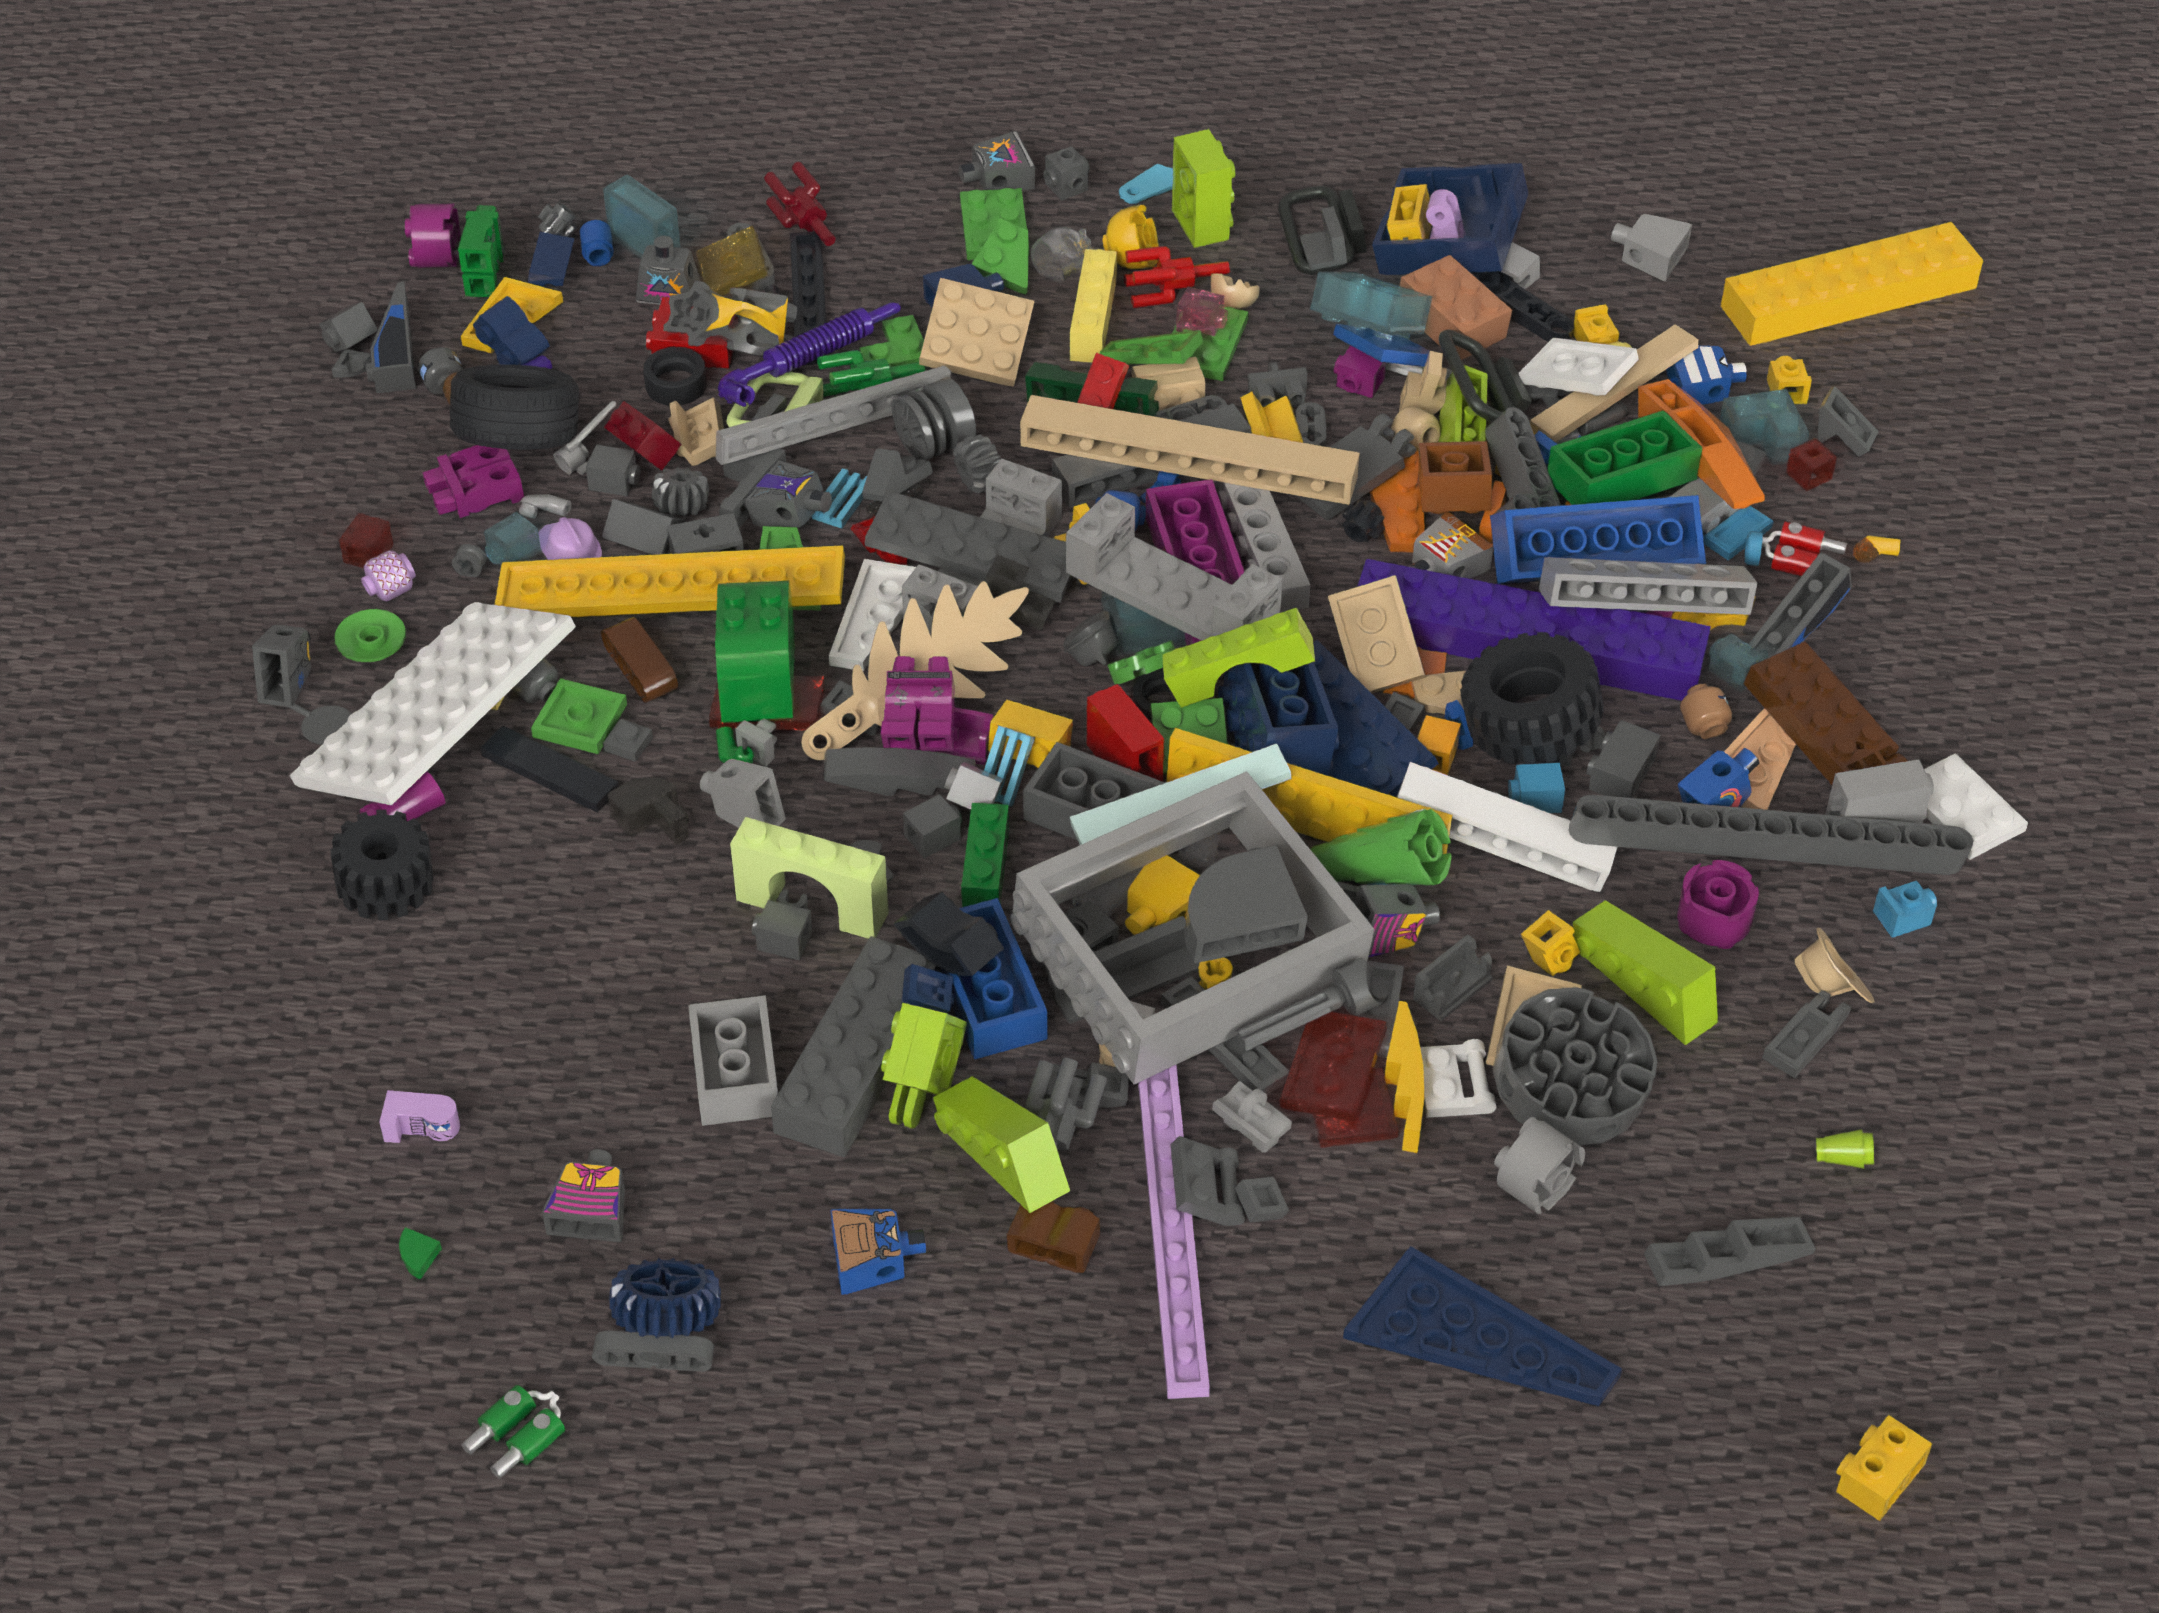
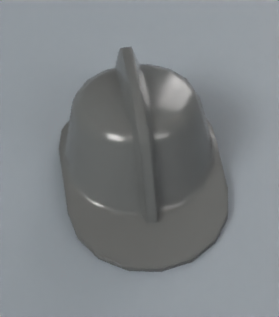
M1101 611L1094 614L1075 627L1064 640V653L1068 652L1084 667L1098 661L1106 666L1109 663L1108 654L1118 644V638L1110 622L1109 612Z

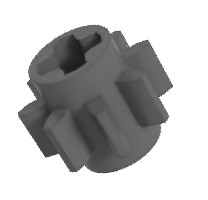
M557 202L554 207L548 203L537 216L542 220L538 226L542 232L570 237L577 228L572 223L576 215L560 202Z

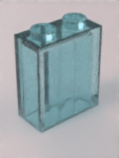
M628 174L603 188L607 224L611 228L612 239L640 259H642L646 246L654 245V240L659 236L671 237L673 247L681 248L676 207Z

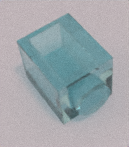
M517 511L484 531L486 541L485 553L493 564L499 563L502 565V562L527 561L541 552L538 528Z

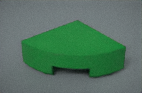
M405 1227L399 1241L401 1258L408 1272L414 1277L421 1279L441 1251V1244L436 1239Z

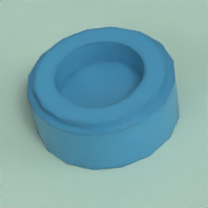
M1748 532L1744 563L1746 565H1759L1763 540L1762 532Z

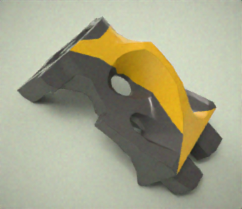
M695 281L689 292L671 295L669 298L671 314L668 322L664 324L663 331L688 334L689 346L703 345L708 337L718 336L727 341V349L763 357L765 350L792 339L791 335L784 334L785 323L794 322L797 316V306L788 303V296L742 288H730L732 299H728L712 291L705 282ZM750 299L753 302V305L743 302V300ZM735 314L738 319L728 326L732 316ZM748 334H751L753 337L751 344L746 339Z

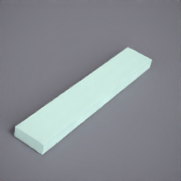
M1274 744L1071 816L1070 823L1079 844L1082 845L1246 771L1261 789L1290 780L1291 771L1278 745Z

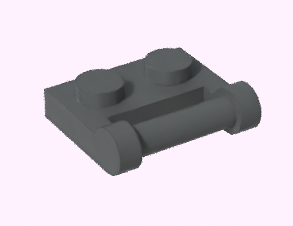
M1181 1136L1177 1137L1170 1144L1176 1209L1224 1226L1243 1224L1245 1221L1244 1208L1239 1204V1197L1235 1190L1237 1186L1235 1168L1239 1165L1238 1152L1233 1148L1216 1149ZM1214 1168L1220 1170L1223 1204L1218 1203Z

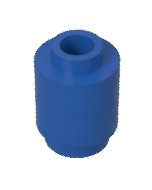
M591 220L583 224L580 228V241L584 259L593 266L606 265L614 252L610 226L601 220Z

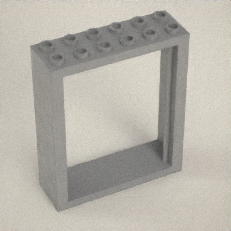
M1247 771L1017 873L1015 891H1013V914L1010 917L1012 926L1017 934H1023L1029 942L1036 960L1046 965L1056 987L1066 992L1071 999V1004L1076 1014L1086 1019L1091 1026L1095 1040L1100 1045H1105L1111 1053L1118 1071L1125 1073L1133 1084H1137L1237 1036L1236 1030L1334 986L1332 980L1333 969L1357 958H1362L1367 963L1375 930ZM1227 828L1233 831L1248 851L1253 848H1266L1277 845L1308 916L1307 925L1317 938L1145 1019L1141 1017L1058 906V904Z

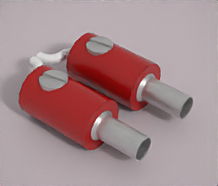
M1787 521L1784 522L1782 531H1774L1769 537H1763L1762 546L1765 547L1766 555L1773 559L1771 569L1801 577L1817 558L1820 550L1844 555L1847 543L1825 538L1824 530ZM1775 536H1780L1779 544H1777L1773 554L1767 542L1772 541Z

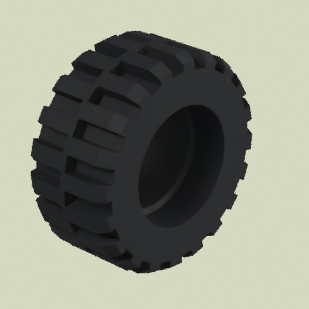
M1537 632V635L1528 636V633L1517 634L1518 638L1509 640L1507 637L1499 640L1498 645L1495 647L1488 646L1481 652L1480 658H1474L1461 681L1460 693L1469 733L1471 738L1474 739L1475 744L1482 751H1487L1489 756L1497 760L1504 758L1506 763L1517 765L1518 762H1525V764H1537V762L1545 760L1547 763L1554 762L1561 755L1567 757L1574 753L1578 745L1583 747L1590 740L1591 734L1597 731L1601 723L1600 719L1604 713L1597 666H1595L1594 659L1590 653L1575 641L1569 642V639L1565 636L1556 634L1555 637H1551L1546 632ZM1535 694H1550L1546 698H1543L1538 701L1529 703H1514L1515 701L1526 696Z

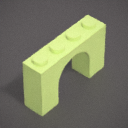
M745 817L730 843L736 901L764 908L768 900L776 902L785 885L784 872L790 871L805 874L819 881L833 894L838 905L839 928L841 931L868 939L870 936L876 938L888 915L885 856Z

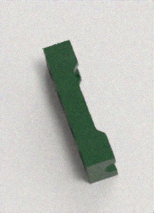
M1034 362L1025 375L1027 403L1031 395L1077 403L1088 374L1062 370L1058 365ZM1135 377L1124 379L1113 409L1155 416L1159 410V401L1154 400L1158 389L1157 381Z

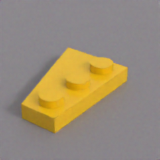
M504 277L462 333V346L487 353L494 352L491 347L483 344L477 338L473 324L481 314L506 296L519 305L528 321L535 323L563 303L562 292Z

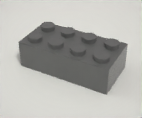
M1056 742L1023 790L1024 820L1078 840L1070 823L1071 816L1156 787L1165 782Z

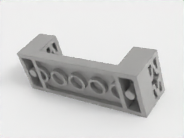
M1001 458L986 478V509L980 517L1048 537L1062 518V480ZM919 564L902 585L903 619L909 600L915 598L928 631L931 634L934 610L943 586H950L963 617L970 598L984 580L943 568L936 571ZM985 581L993 598L1006 593L1009 589L1008 587Z
M1108 493L1066 532V573L1201 641L1280 613L1282 578L1252 564L1231 585L1136 538L1135 506Z

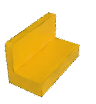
M1253 392L1240 397L1252 434L1303 443L1291 403L1287 396L1265 407L1261 405Z

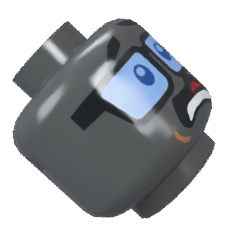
M445 347L428 350L418 363V372L427 390L432 394L451 393V380L460 370L464 369L456 353Z

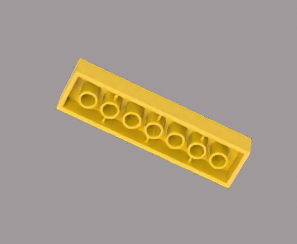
M1952 222L1728 277L1725 279L1721 308L1747 343L1752 346L1977 288L1983 259Z

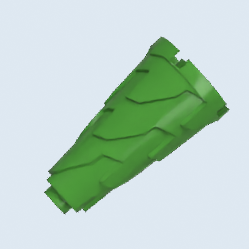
M1432 809L1416 810L1411 813L1388 818V822L1358 828L1355 833L1339 836L1330 842L1315 845L1310 849L1336 882L1355 881V883L1436 885L1446 878L1451 864V853L1443 854L1442 844L1451 843L1447 828L1441 817Z

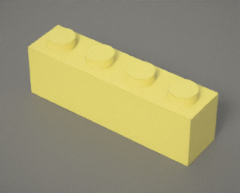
M1085 249L1070 329V361L1092 363L1095 354H1100V351L1105 347L1117 280L1116 251Z

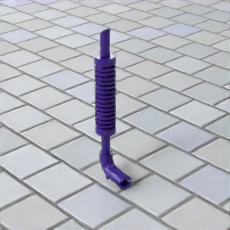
M888 303L870 312L859 307L824 323V325L815 327L813 330L804 332L797 337H793L786 342L763 352V361L743 370L735 369L719 381V397H724L729 404L734 402L743 407L747 406L746 403L752 404L755 392L752 387L747 385V382L766 373H770L775 378L780 377L802 365L817 360L819 356L832 353L871 335L874 331L873 324L900 312V305Z

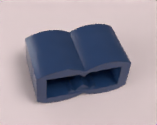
M508 296L481 314L473 324L477 338L495 351L500 365H523L543 355L550 346L542 332L533 323L528 321L523 310Z

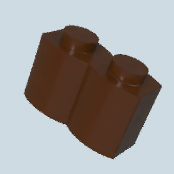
M1054 1201L1032 1213H1029L1020 1204L1007 1233L1008 1251L1036 1261L1047 1262L1050 1265L1069 1271L1084 1273L1100 1236V1218L1086 1208L1060 1207Z

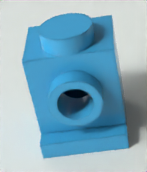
M1917 881L1889 890L1885 886L1878 890L1873 912L1893 938L1930 926L1937 907V900L1931 889H1923Z

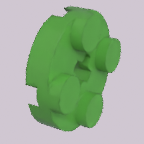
M1170 640L1157 646H1151L1134 653L1135 655L1108 664L1107 666L1114 685L1133 680L1135 677L1163 668L1162 654L1175 650L1173 641Z

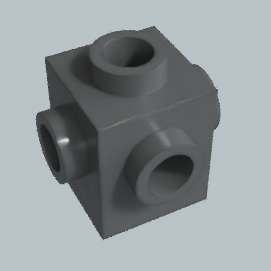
M1072 146L1045 156V170L1043 172L1045 184L1061 201L1088 191L1089 163Z

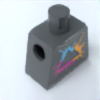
M1017 131L975 144L972 147V162L959 165V175L962 183L979 180L983 190H999L1004 188L1035 189V165Z
M659 236L654 240V245L646 246L639 265L636 302L660 305L662 297L689 292L694 282L700 281L692 252L687 248L673 247V240L669 236Z

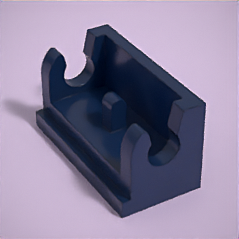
M540 231L529 270L528 283L545 287V284L563 286L574 245V238Z

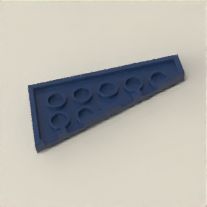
M1318 640L1314 641V663L1339 728V746L1337 750L1333 751L1332 777L1397 798L1410 762L1432 770L1439 764L1438 761Z
M1412 1246L1408 1248L1344 1328L1343 1339L1595 1406H1600L1619 1380L1622 1368Z

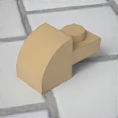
M1430 351L1422 374L1408 372L1400 395L1399 412L1406 407L1413 406L1434 415L1443 407L1447 380H1445L1447 368L1442 367L1443 353Z

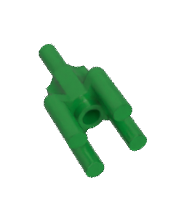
M859 350L819 356L817 358L820 370L850 365V369L830 372V383L823 384V397L850 390L858 391L925 371V367L919 365V362L889 367V363L885 358L864 362L863 355Z

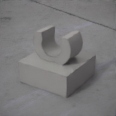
M765 718L760 720L756 726L744 720L735 729L737 747L743 746L744 750H746L747 746L750 747L754 753L753 760L766 767L775 758L774 744L777 741V737L770 733L776 728V724Z

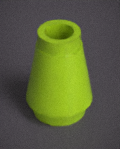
M1860 1129L1825 1136L1824 1138H1816L1817 1162L1825 1161V1163L1864 1169V1165H1874L1873 1133H1863V1130Z

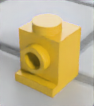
M1606 304L1575 311L1573 335L1577 341L1610 344L1619 340V332L1608 315Z
M1781 356L1775 361H1770L1767 382L1774 405L1807 404L1812 380L1811 376L1807 375L1803 359L1793 360L1790 356ZM1795 387L1797 392H1784V388Z
M1549 910L1521 933L1533 962L1552 976L1569 970L1573 963L1572 960L1581 953L1573 936L1575 932L1573 927ZM1550 930L1552 937L1543 942L1540 938Z

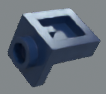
M911 964L904 972L901 1004L906 1003L948 1014L955 1000L954 992H952L953 976Z

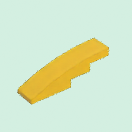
M1399 1001L1386 1060L1384 1083L1397 1085L1393 1117L1406 1119L1402 1150L1418 1153L1424 1105V1068L1418 1033L1407 1002Z

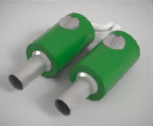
M515 1385L478 1418L480 1428L462 1443L463 1449L472 1455L490 1438L499 1442L536 1409V1404L532 1397L540 1400L551 1399L550 1407L553 1411L548 1408L542 1409L506 1442L509 1451L490 1469L496 1477L501 1478L519 1461L524 1465L530 1464L565 1432L564 1424L559 1419L561 1412L556 1405L559 1397L553 1391L547 1394L533 1390L527 1392L521 1386Z

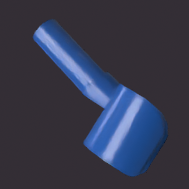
M1159 471L1157 481L1150 488L1180 484L1181 479L1177 478L1179 474ZM1146 492L1139 497L1143 503L1146 502Z

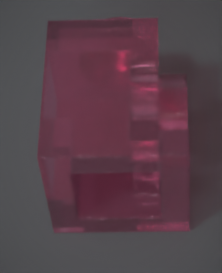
M1187 287L1177 305L1176 331L1183 332L1184 329L1200 330L1203 334L1215 336L1219 328L1223 329L1225 327L1228 317V310L1224 309V295Z

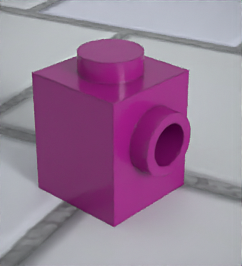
M1351 345L1344 355L1338 356L1334 365V374H1337L1336 387L1350 393L1373 398L1385 380L1386 362H1380Z

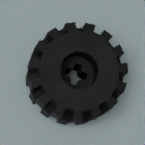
M387 809L376 810L377 815L368 816L367 812L358 814L355 823L349 820L341 826L342 834L335 833L332 839L333 848L330 851L339 899L343 898L344 906L348 910L352 911L358 908L359 916L367 919L371 916V913L377 914L378 920H388V913L393 912L397 913L398 918L408 915L407 906L412 905L415 909H418L424 903L423 895L429 896L432 890L431 881L434 879L428 835L426 831L421 830V824L413 818L407 821L406 814L396 811L394 815H387Z

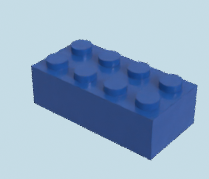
M998 898L959 908L964 913L973 917H983L985 922L992 925L996 930L998 940L1004 947L1001 952L973 976H960L941 969V973L953 976L952 992L955 995L953 1010L957 1018L967 1022L964 1036L974 1060L1047 1040V1009Z

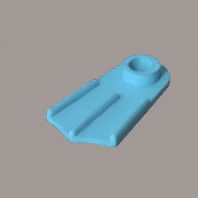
M1160 164L1154 165L1121 186L1119 196L1129 204H1136L1152 196H1158L1172 190L1173 168Z

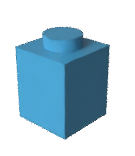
M1560 763L1516 765L1514 780H1509L1508 782L1509 798L1548 813H1562L1565 786Z

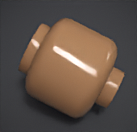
M1698 684L1691 687L1687 691L1688 695L1680 703V711L1689 732L1693 735L1701 736L1702 739L1722 735L1726 732L1732 720V711L1724 692L1718 687H1708L1707 684Z

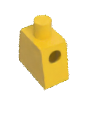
M1168 855L1145 865L1128 889L1127 911L1131 914L1125 920L1128 930L1136 935L1148 930L1150 927H1156L1181 916L1186 920L1190 893L1200 875Z

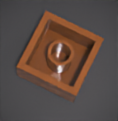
M1487 441L1419 443L1418 481L1422 512H1431L1433 514H1443L1447 511L1478 513L1491 510L1492 471Z

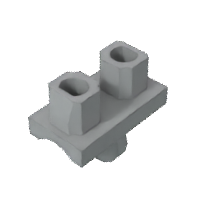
M1241 1081L1237 1082L1226 1096L1217 1099L1213 1103L1212 1110L1224 1119V1123L1233 1130L1240 1131L1253 1141L1252 1145L1262 1153L1270 1150L1278 1143L1279 1138L1291 1129L1292 1121L1267 1102V1094L1259 1088L1252 1091Z

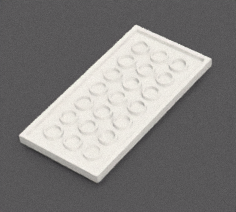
M479 602L468 605L452 624L447 625L441 630L440 635L434 641L419 650L417 656L406 667L399 669L386 686L377 690L371 696V700L360 710L352 713L348 721L339 730L330 734L324 740L323 745L312 755L304 758L300 766L290 775L292 781L300 788L392 805L576 627L571 616Z

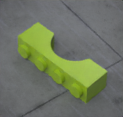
M1297 608L1277 613L1271 617L1162 654L1164 680L1181 708L1213 697L1218 678L1225 671L1236 665L1262 663L1283 673L1315 662L1313 637Z

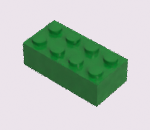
M1663 410L1551 446L1547 470L1553 486L1571 505L1637 500L1697 480L1702 446Z

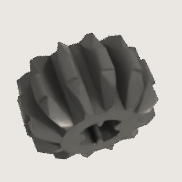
M980 434L977 436L972 435L958 443L953 450V454L955 456L954 463L957 466V473L960 474L962 483L966 484L968 490L978 494L983 491L986 492V478L1000 461L1001 455L997 453L996 446L991 444L987 436Z
M676 467L673 470L664 469L663 473L655 475L652 499L654 506L658 507L660 512H669L671 516L678 514L685 517L686 514L696 515L698 511L706 509L709 485L708 478L704 477L702 472L691 471L689 467L686 469Z

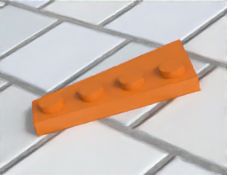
M1416 451L1410 457L1404 458L1405 468L1370 491L1371 501L1381 509L1385 517L1381 524L1385 527L1383 534L1390 552H1413L1416 538L1425 531L1424 512H1422L1418 481L1419 451Z

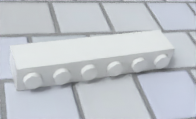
M1410 762L1397 798L1453 815L1449 838L1597 892L1601 891L1611 871L1617 847L1580 843L1570 835L1568 830L1570 820L1558 817L1533 806L1520 803L1498 793Z

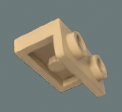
M713 397L687 411H684L677 401L670 403L671 417H669V423L674 431V438L682 444L676 452L677 455L681 458L685 457L692 466L716 457V431L724 429L721 406Z

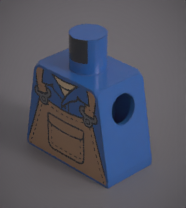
M892 1209L830 1210L841 1295L904 1278L903 1256L926 1253L923 1229L899 1232L897 1213Z

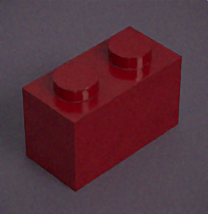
M625 401L612 413L610 420L604 426L606 430L661 471L682 445L660 426Z

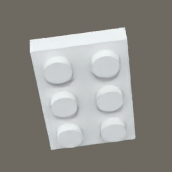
M1552 338L1519 372L1522 383L1526 385L1605 396L1639 358L1636 348Z
M1956 753L1924 769L1926 773L1931 775L1934 783V792L1930 795L1926 818L1932 824L1957 826L1967 830L1974 840L1973 847L1967 857L1969 860L2026 831L2028 822Z

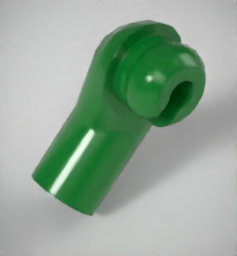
M721 727L716 730L718 757L721 762L725 763L729 759H736L753 763V750L748 746L746 750L743 749V746H735L734 730L731 727Z

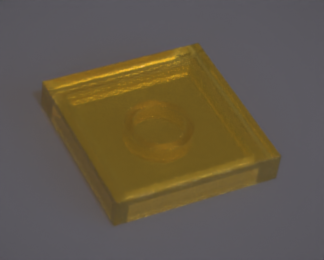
M753 226L696 251L703 282L712 291L721 296L730 293V288H741L768 275L758 235Z

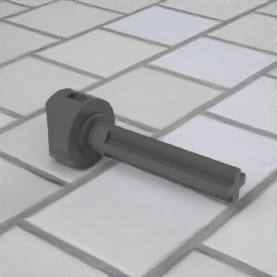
M1357 958L1333 969L1332 980L1334 986L1236 1030L1238 1033L1237 1038L1242 1044L1245 1051L1250 1050L1342 1006L1345 1007L1350 1015L1356 1017L1382 1005V1002L1374 999L1369 992L1367 985L1368 964L1362 958Z

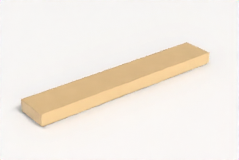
M1676 324L1637 349L1639 360L1605 396H1595L1590 393L1573 391L1531 419L1530 425L1532 430L1536 433L1541 431L1554 442H1558L1636 390L1639 386H1642L1698 348V339Z

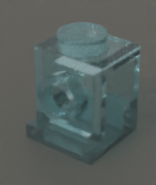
M1731 633L1724 639H1718L1711 647L1709 653L1711 659L1708 670L1739 692H1742L1747 688L1743 683L1751 666L1767 659L1768 651L1761 649L1758 652L1748 643L1743 642Z

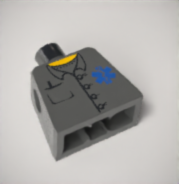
M279 624L272 625L252 645L258 703L292 708L311 671L309 647L311 636L305 628Z

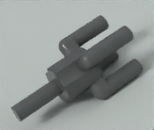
M1063 1058L1050 1099H1044L1054 1065L1048 1061H1039L1025 1104V1109L1048 1122L1056 1148L1060 1151L1069 1149L1076 1126L1087 1129L1093 1125L1107 1082L1106 1077L1092 1074L1082 1109L1075 1107L1083 1081L1074 1077L1078 1062L1070 1058Z

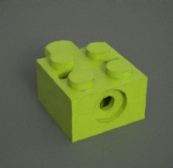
M902 1003L901 1010L895 1013L892 1021L891 1032L894 1034L891 1049L886 1050L881 1064V1070L884 1072L883 1080L896 1084L889 1111L890 1123L900 1125L904 1122L905 1127L916 1128L920 1121L926 1094L938 1095L951 1088L967 1026L966 1021L947 1013Z

